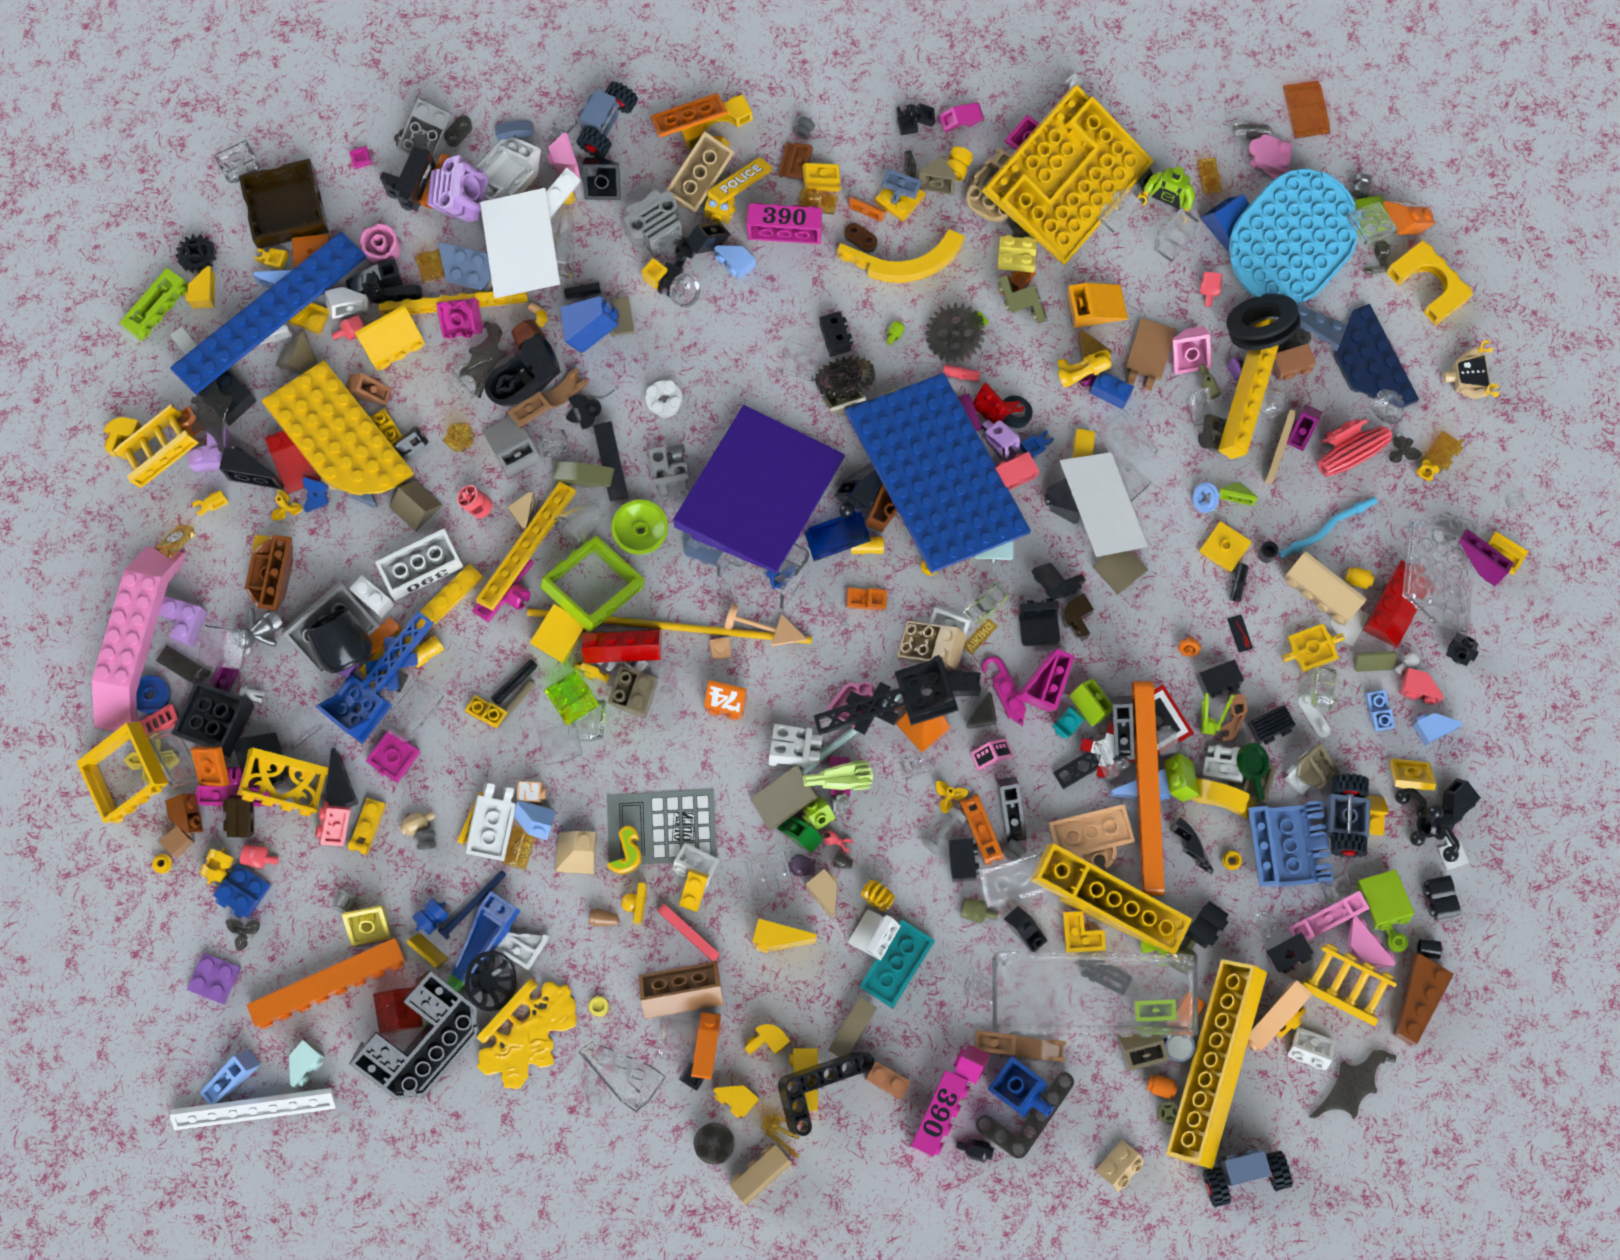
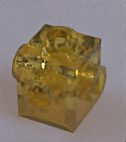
M454 423L449 426L447 434L442 441L455 452H465L473 444V438L476 434L467 423Z

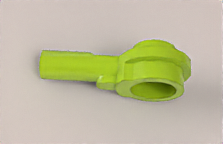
M1393 927L1385 930L1389 936L1387 944L1391 951L1396 953L1403 952L1408 946V940L1405 935L1396 933Z

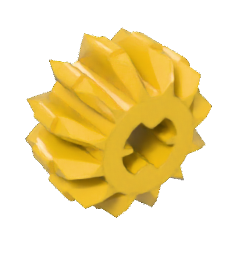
M869 880L861 891L862 898L869 905L882 912H886L895 899L891 890L876 880Z

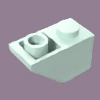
M302 1040L289 1055L290 1085L294 1088L303 1087L310 1078L308 1076L312 1071H317L323 1064L322 1060L325 1057L305 1040Z

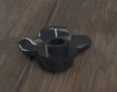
M584 395L572 396L569 398V402L574 408L567 414L566 420L572 423H580L582 429L589 428L594 424L595 417L600 414L601 404L599 401L588 399ZM590 407L596 408L594 411L589 410Z

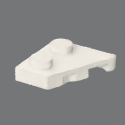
M508 932L495 950L525 969L530 970L549 937L547 935Z

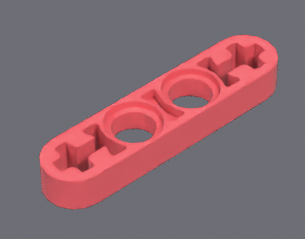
M664 903L660 906L657 912L712 962L720 956L709 943Z

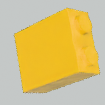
M553 604L530 644L565 665L586 629L560 605L558 607Z

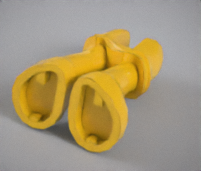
M1108 350L1090 354L1084 357L1083 361L1070 365L1065 359L1057 360L1060 369L1058 370V375L1065 388L1093 373L1095 376L1109 369L1112 364L1111 355Z

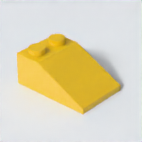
M758 919L752 943L757 951L768 953V950L773 952L816 943L817 934Z

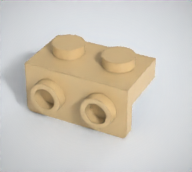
M1121 1140L1095 1171L1119 1192L1129 1184L1131 1177L1141 1170L1145 1161L1138 1152Z

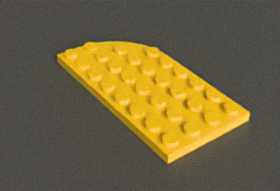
M324 360L261 400L265 408L317 474L334 488L353 495L380 494L395 488L414 475L411 468Z

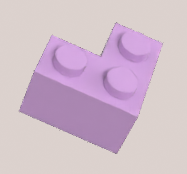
M226 427L207 428V446L193 447L188 451V465L194 472L220 470L219 466L224 447H232L231 433Z
M165 596L159 615L163 619L175 623L170 638L178 644L194 648L207 612L200 606Z

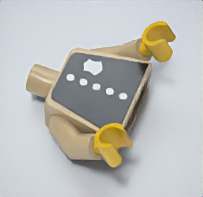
M1484 340L1481 343V347L1477 346L1457 358L1451 368L1452 371L1443 372V382H1453L1456 392H1460L1471 399L1487 397L1489 394L1492 397H1497L1499 392L1492 391L1493 389H1498L1499 386L1496 383L1490 384L1485 354L1482 355V352L1491 353L1493 351L1492 347L1485 349V346L1491 342Z

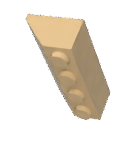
M704 131L666 191H670L677 202V206L696 213L707 196L708 190L713 187L735 152Z
M1306 551L1284 577L1286 583L1291 588L1299 590L1305 599L1317 604L1316 606L1320 611L1327 612L1332 616L1333 621L1339 625L1345 626L1367 600Z

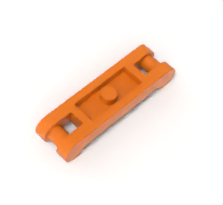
M974 794L970 799L965 800L964 798L959 800L985 866L991 864V861L996 859L998 861L1004 859L979 795ZM975 805L977 809L970 811L969 807ZM993 847L994 852L988 854L986 849Z

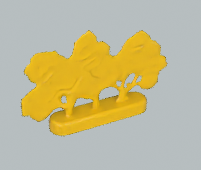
M530 978L476 1037L482 1043L487 1042L492 1035L496 1037V1045L479 1051L477 1068L487 1076L501 1072V1080L505 1088L519 1089L528 1078L529 1064L533 1063L540 1068L553 1065L554 1059L551 1054L553 1040L548 1037V1033L553 1030L566 1031L577 1024V1016L575 1014L576 1001L570 997L571 989L568 984L558 986L554 982H546L542 986L541 997L530 999V994L538 986V983L533 978ZM545 996H547L549 999H548V1000H543L542 998H544ZM539 1002L547 1004V1008L538 1009L534 1006V1004L538 1006ZM521 1004H526L530 1007V1015L525 1021H518L512 1014ZM533 1009L537 1011L536 1015H533ZM507 1019L513 1023L508 1036L499 1034L497 1031ZM501 1042L505 1045L504 1048L500 1047Z

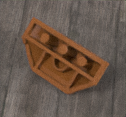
M272 535L252 552L244 589L259 609L277 611L286 598L293 564L292 537Z

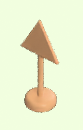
M731 604L725 629H732L736 620L774 632L771 646L807 640L782 614L777 628L737 616L739 607L737 604Z

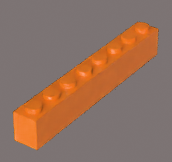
M393 938L246 1005L254 1026L264 1030L274 1025L273 1022L277 1020L285 1021L291 1018L292 1014L297 1011L302 1013L311 1009V1005L317 1002L322 1004L329 1001V997L335 994L337 996L343 995L348 992L350 987L355 986L357 988L367 983L366 980L370 978L378 979L383 977L385 972L390 969L392 971L398 970L408 961L400 941Z

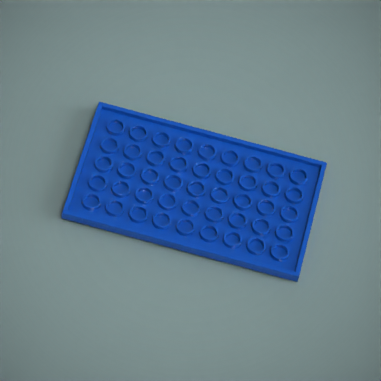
M944 373L845 410L847 418L931 574L1030 534L1031 529L1010 491L1003 484L995 469L994 462Z

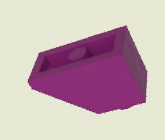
M1305 404L1292 429L1287 444L1304 451L1320 420L1322 411Z

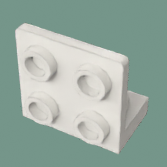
M868 909L848 943L881 961L900 925L888 915L883 917Z

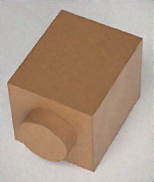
M177 825L159 840L168 853L175 858H178L195 843L191 839L192 833L184 832Z

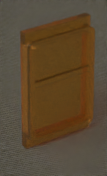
M1319 80L1283 85L1294 139L1330 134V122Z

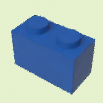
M1103 371L1098 374L1094 381L1090 394L1124 410L1132 395L1134 386Z

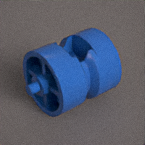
M431 898L424 905V910L420 909L412 916L417 923L415 930L417 932L420 929L424 930L428 935L435 931L437 923H443L450 916L444 910V906L447 903L445 901L438 903L434 898Z

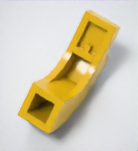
M1196 778L1199 795L1192 798V801L1219 806L1245 819H1249L1248 808L1255 807L1257 802L1249 797L1250 794L1226 784Z

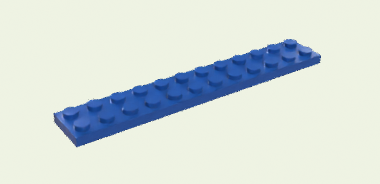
M341 231L170 367L171 371L197 395L366 259L364 252Z

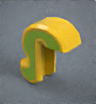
M628 825L622 827L619 831L625 858L607 863L611 872L618 875L629 874L637 870L642 863V853L639 847L633 843L634 841H639L640 837L636 829Z

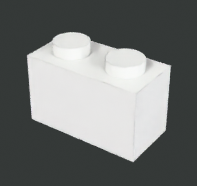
M362 575L349 588L358 600L381 619L394 606L390 598Z

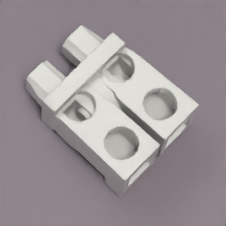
M774 723L769 765L777 766V763L789 764L808 769V764H819L820 752L812 751L810 748L821 749L823 736L812 734L813 729L810 728L806 730L800 727Z

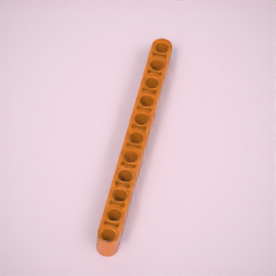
M1133 681L1132 701L1142 892L1151 897L1164 896L1153 681Z

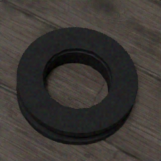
M1265 294L1261 297L1250 298L1237 305L1229 313L1226 324L1230 339L1234 345L1246 350H1262L1289 340L1298 331L1301 319L1297 304L1292 298L1282 294ZM1279 317L1269 325L1262 327L1249 326L1260 318Z

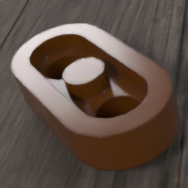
M850 223L845 227L844 236L846 240L863 252L870 253L877 248L876 236L859 224ZM851 230H856L857 232H856V233H851L850 231H851Z

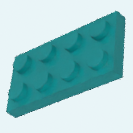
M902 919L899 922L900 928L881 961L876 959L859 986L860 989L892 1009L935 942L934 939Z

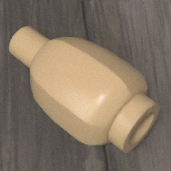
M432 811L427 814L415 813L404 818L399 827L403 835L413 836L416 832L426 829L428 822L435 819Z

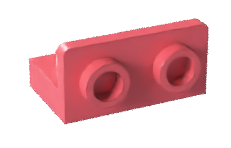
M324 801L323 807L319 809L320 825H317L315 830V836L318 837L321 845L344 846L350 816L349 807L330 806L328 801Z

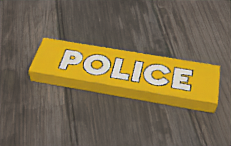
M759 157L708 190V196L719 205H722L772 172V166Z

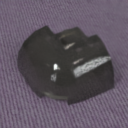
M1210 413L1204 416L1203 433L1198 434V442L1201 447L1222 454L1218 451L1227 418L1223 419Z

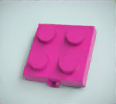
M388 730L366 759V762L377 769V772L382 776L386 775L398 784L421 752L410 745L407 739L404 737L400 738Z

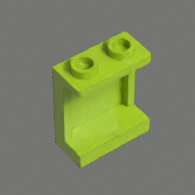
M1396 869L1358 880L1356 889L1357 892L1360 891L1370 908L1368 910L1374 922V930L1380 929L1383 931L1391 928L1393 924L1399 923V925H1403L1411 921L1415 912Z

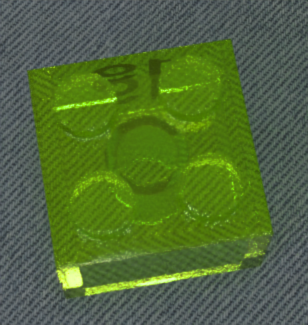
M577 670L544 690L566 726H569L600 706Z

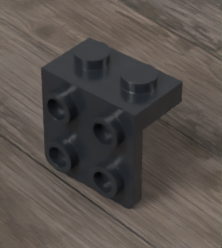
M1051 563L1035 567L1031 570L1034 579L1042 585L1046 594L1053 600L1077 593L1083 588L1082 584L1086 581L1082 574L1064 580Z
M1044 599L1042 602L1035 603L1033 600L1023 601V604H1020L1018 608L1022 645L1058 644L1060 642L1057 615L1059 610L1058 601H1053V599Z

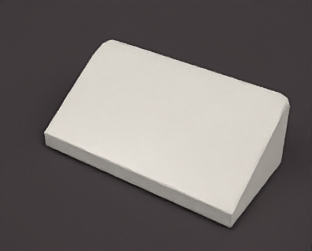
M936 604L929 624L957 627L966 634L972 617Z

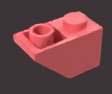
M1408 668L1404 672L1400 694L1405 695V698L1410 700L1421 699L1424 700V703L1430 705L1438 704L1443 700V694L1429 673Z

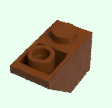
M180 794L165 800L168 819L186 833L203 832L196 794Z

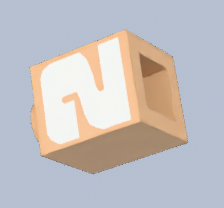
M518 781L516 801L520 800L535 805H543V800H546L547 789L544 788L542 782Z

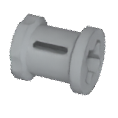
M341 890L337 904L333 905L332 908L341 913L349 912L353 900H356L357 897Z

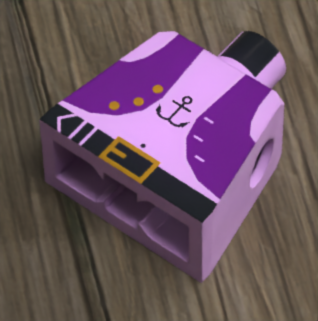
M987 420L983 423L982 429L986 433V442L1002 461L1008 462L1015 455L1021 453L1019 437L1002 421L993 424L990 420Z

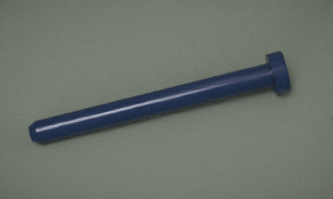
M500 871L443 929L440 927L437 931L448 940L450 938L449 933L505 878L506 873Z

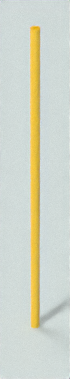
M528 608L527 616L546 617L550 610ZM612 616L602 622L605 624L773 640L775 634L772 632L742 629L728 630L722 627ZM805 636L807 638L806 641L795 643L812 644V636Z

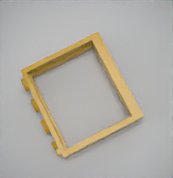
M141 722L125 723L76 761L103 823L114 822V824L123 821L124 816L137 810L136 807L148 802L152 795L160 793L162 788L168 784ZM131 739L150 784L116 808L97 764Z

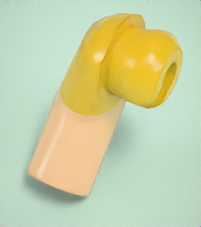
M531 302L528 310L536 314L537 320L535 322L537 325L544 327L548 321L546 310Z

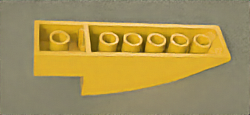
M1054 843L1046 846L1030 878L1032 882L1058 895V900L1078 911H1083L1084 914L1114 929L1173 955H1176L1192 921L1186 915Z

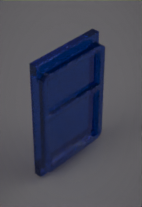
M854 511L851 517L839 516L809 527L804 532L813 561L871 541L865 519L861 512L857 513L856 511Z

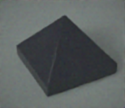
M1148 168L1137 180L1143 192L1147 181L1154 175L1151 168Z

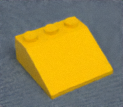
M405 305L355 332L376 371L386 369L392 362L402 360L408 353L419 350L425 344Z

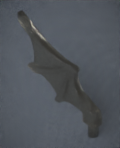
M488 321L483 325L487 329L488 337L478 346L471 347L468 350L472 355L471 359L459 372L460 377L469 375L474 379L476 383L475 395L478 398H481L485 384L494 367L507 355L506 350L498 348L499 340L503 334L501 328L497 324H491Z
M215 379L200 391L197 396L192 397L190 401L192 404H195L197 409V416L192 424V432L194 433L196 430L208 432L215 439L218 451L223 453L225 416L233 397L223 395L218 389V382Z
M1373 1050L1367 1059L1358 1065L1352 1066L1348 1065L1345 1061L1341 1062L1335 1085L1327 1098L1309 1118L1316 1119L1329 1110H1343L1351 1114L1352 1119H1355L1358 1115V1108L1362 1099L1369 1093H1377L1375 1075L1379 1065L1385 1064V1061L1395 1063L1397 1056L1387 1053V1051Z

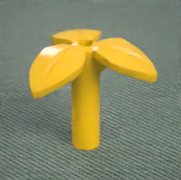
M278 489L275 501L281 508L275 509L272 512L271 520L279 521L284 519L286 511L292 516L297 515L302 511L303 507L296 502L288 505L290 501L289 495L285 491Z
M937 780L935 784L938 795L946 797L939 804L942 813H948L951 807H954L952 799L959 802V800L966 798L969 792L962 787L955 789L949 787L946 782Z

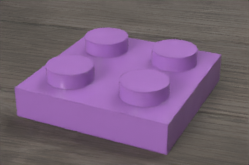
M203 952L186 990L225 1005L241 967Z

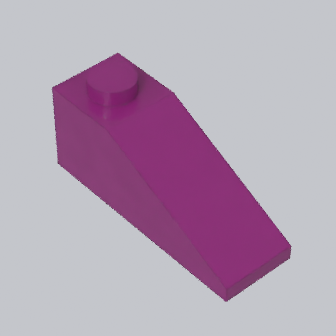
M1469 529L1463 532L1459 540L1461 546L1477 573L1495 587L1509 573L1513 562Z

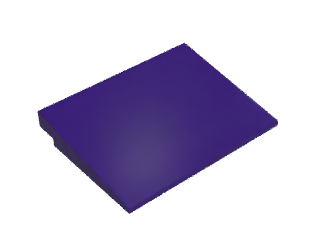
M743 405L673 518L674 528L691 534L692 539L778 573L845 458V454Z

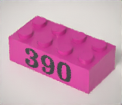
M758 202L749 204L747 216L748 240L821 244L822 208L816 206L800 207L798 205L782 206L780 204L764 205Z
M947 1070L944 1072L913 1139L911 1148L932 1158L935 1154H940L944 1145L941 1140L943 1136H948L953 1125L949 1122L952 1117L955 1118L961 1108L958 1102L960 1098L964 1099L970 1088L967 1086L968 1080Z

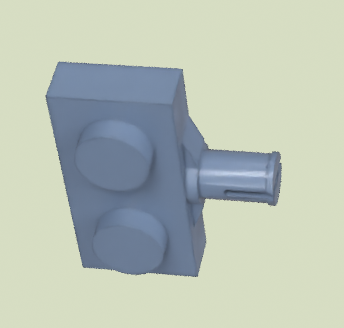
M891 169L887 170L881 183L882 188L893 192L890 200L892 204L893 202L897 204L900 195L916 199L922 185L921 180Z

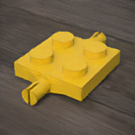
M1324 623L1290 635L1287 637V640L1291 647V652L1281 655L1282 661L1286 663L1295 659L1302 673L1339 659V656L1335 650V643L1344 641V634L1340 633L1331 636L1327 632Z

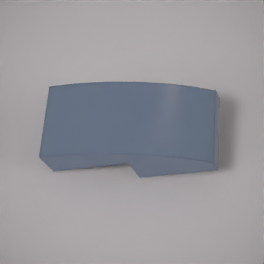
M510 121L494 126L496 137L499 141L509 139L514 135L521 140L535 134L532 121Z

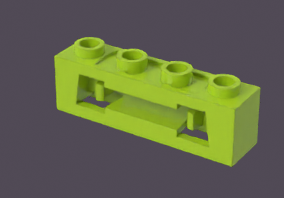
M166 268L119 322L124 330L142 342L144 338L150 335L151 330L156 324L162 321L163 316L168 310L174 307L175 302L185 294L188 288L187 283L180 276Z

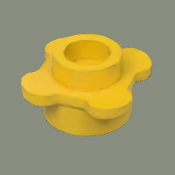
M1428 459L1423 460L1421 467L1416 469V473L1427 481L1433 480L1434 474L1439 472V467L1431 464Z

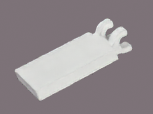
M484 783L483 796L477 795L464 853L504 861L516 803L511 802L514 789L503 787L501 798L493 796L494 784Z

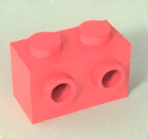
M1029 452L1025 454L1019 453L1008 462L1002 461L998 463L995 468L1009 491L1037 478L1039 474V469Z

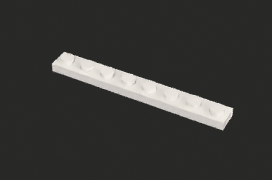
M568 168L562 172L546 192L550 218L582 181ZM492 279L484 289L485 292H490L493 289Z
M332 1088L172 1109L169 1116L174 1130L335 1109L336 1101Z

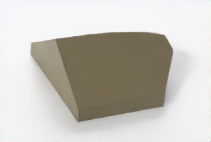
M1318 743L1299 759L1296 774L1302 783L1321 789L1332 780V777L1340 774V771L1322 743Z

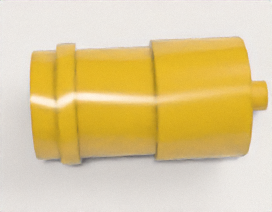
M852 535V540L848 542V547H851V554H884V537Z
M436 636L430 637L429 640L416 646L412 653H418L417 668L445 650Z

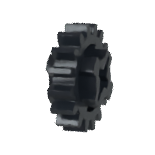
M192 234L191 239L185 237V242H179L181 248H176L178 254L175 256L178 259L177 262L185 271L189 269L193 274L197 270L200 273L201 269L206 268L208 265L213 266L211 261L217 259L214 255L217 253L214 248L215 245L212 241L210 242L208 237L203 238L199 234L198 238H196Z

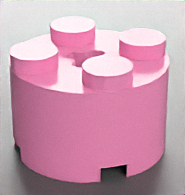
M376 224L372 228H367L361 235V248L372 265L392 259L397 261L399 258L401 245L396 234L389 226Z

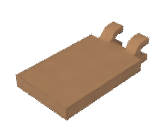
M1141 318L1125 370L1130 371L1127 380L1128 384L1134 385L1137 374L1148 377L1144 389L1152 391L1155 379L1161 381L1172 346V339L1177 330L1176 328Z

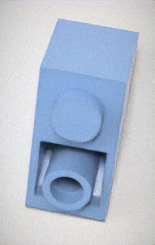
M717 245L714 247L715 259L720 264H724L727 267V271L739 280L756 267L755 258L743 246Z

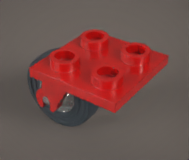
M986 382L982 385L973 401L975 410L993 424L1002 421L1012 428H1022L1032 418L1033 410L1026 399L1013 395L1002 400Z

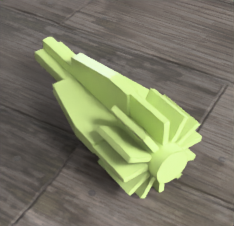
M867 760L851 761L847 764L825 769L820 774L803 776L804 786L821 785L822 788L846 790L853 788L854 791L871 788L873 771L871 767L869 768Z

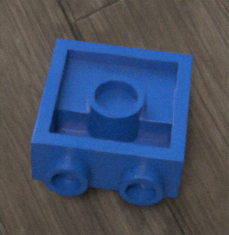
M237 864L227 880L224 879L213 896L217 898L215 902L223 908L227 905L233 909L231 913L241 919L244 916L249 919L271 885L240 864Z

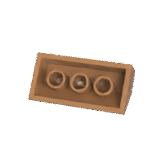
M717 961L639 975L640 1000L645 1019L724 1005Z

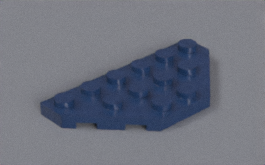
M1367 304L1354 309L1334 357L1350 390L1367 394L1370 398L1381 402L1391 403L1399 409L1417 403L1419 398L1371 305Z

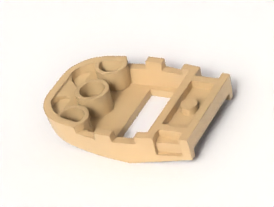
M1000 148L996 150V155L993 159L989 158L983 168L976 173L966 197L969 209L991 222H1002L1009 217L981 191L985 186L983 183L992 168L999 170L1012 156Z

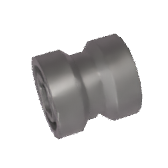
M1356 174L1354 176V187L1351 192L1353 197L1362 199L1370 196L1369 186L1372 183L1370 175Z

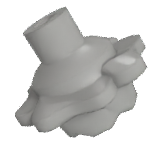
M846 793L838 794L830 800V803L833 804L832 812L836 816L844 814L850 808V797Z

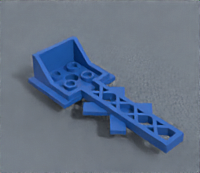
M417 611L398 637L384 638L385 653L379 660L366 662V674L368 675L364 680L352 672L334 696L319 703L316 708L344 732L363 744L392 707V704L382 697L380 692L385 686L387 691L399 689L398 669L418 665V653H412V651L433 626L434 622L420 611ZM422 618L426 623L422 628L417 629V623ZM412 635V641L409 644H405V638ZM376 681V687L374 689L369 686L370 683ZM361 704V710L357 713V707Z

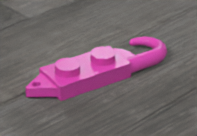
M996 656L986 658L982 663L984 673L987 672L986 667L990 662L995 663L1000 671L993 678L992 682L1008 719H1012L1020 726H1023L1024 715L1027 710L1023 701L1014 698L1018 690L1004 662Z

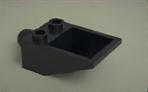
M872 462L843 480L834 497L843 503L839 507V513L842 517H851L854 509L869 508L875 502V496L883 483Z

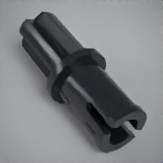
M599 282L586 285L581 283V286L564 289L566 299L582 296L585 298L587 295L601 293Z
M1241 563L1237 566L1229 597L1231 601L1236 602V599L1237 602L1242 601L1244 586H1247L1246 578L1249 566Z

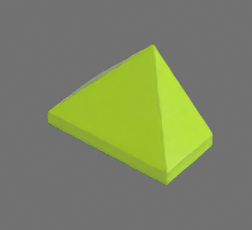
M1240 482L1221 488L1218 492L1221 495L1219 499L1254 506L1258 499L1253 492Z

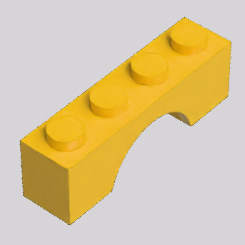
M744 95L734 96L729 101L723 103L728 111V115L679 131L688 150L696 145L704 131L706 132L714 123L728 122L735 127H739L752 121V110Z

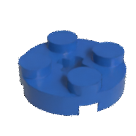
M148 675L142 677L136 693L137 709L144 714L151 715L167 706L171 697L168 684L157 676ZM150 690H153L155 696L149 700V698L146 697V694H149Z

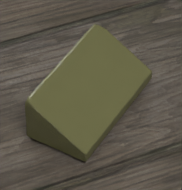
M1397 652L1358 653L1354 657L1355 671L1393 670Z

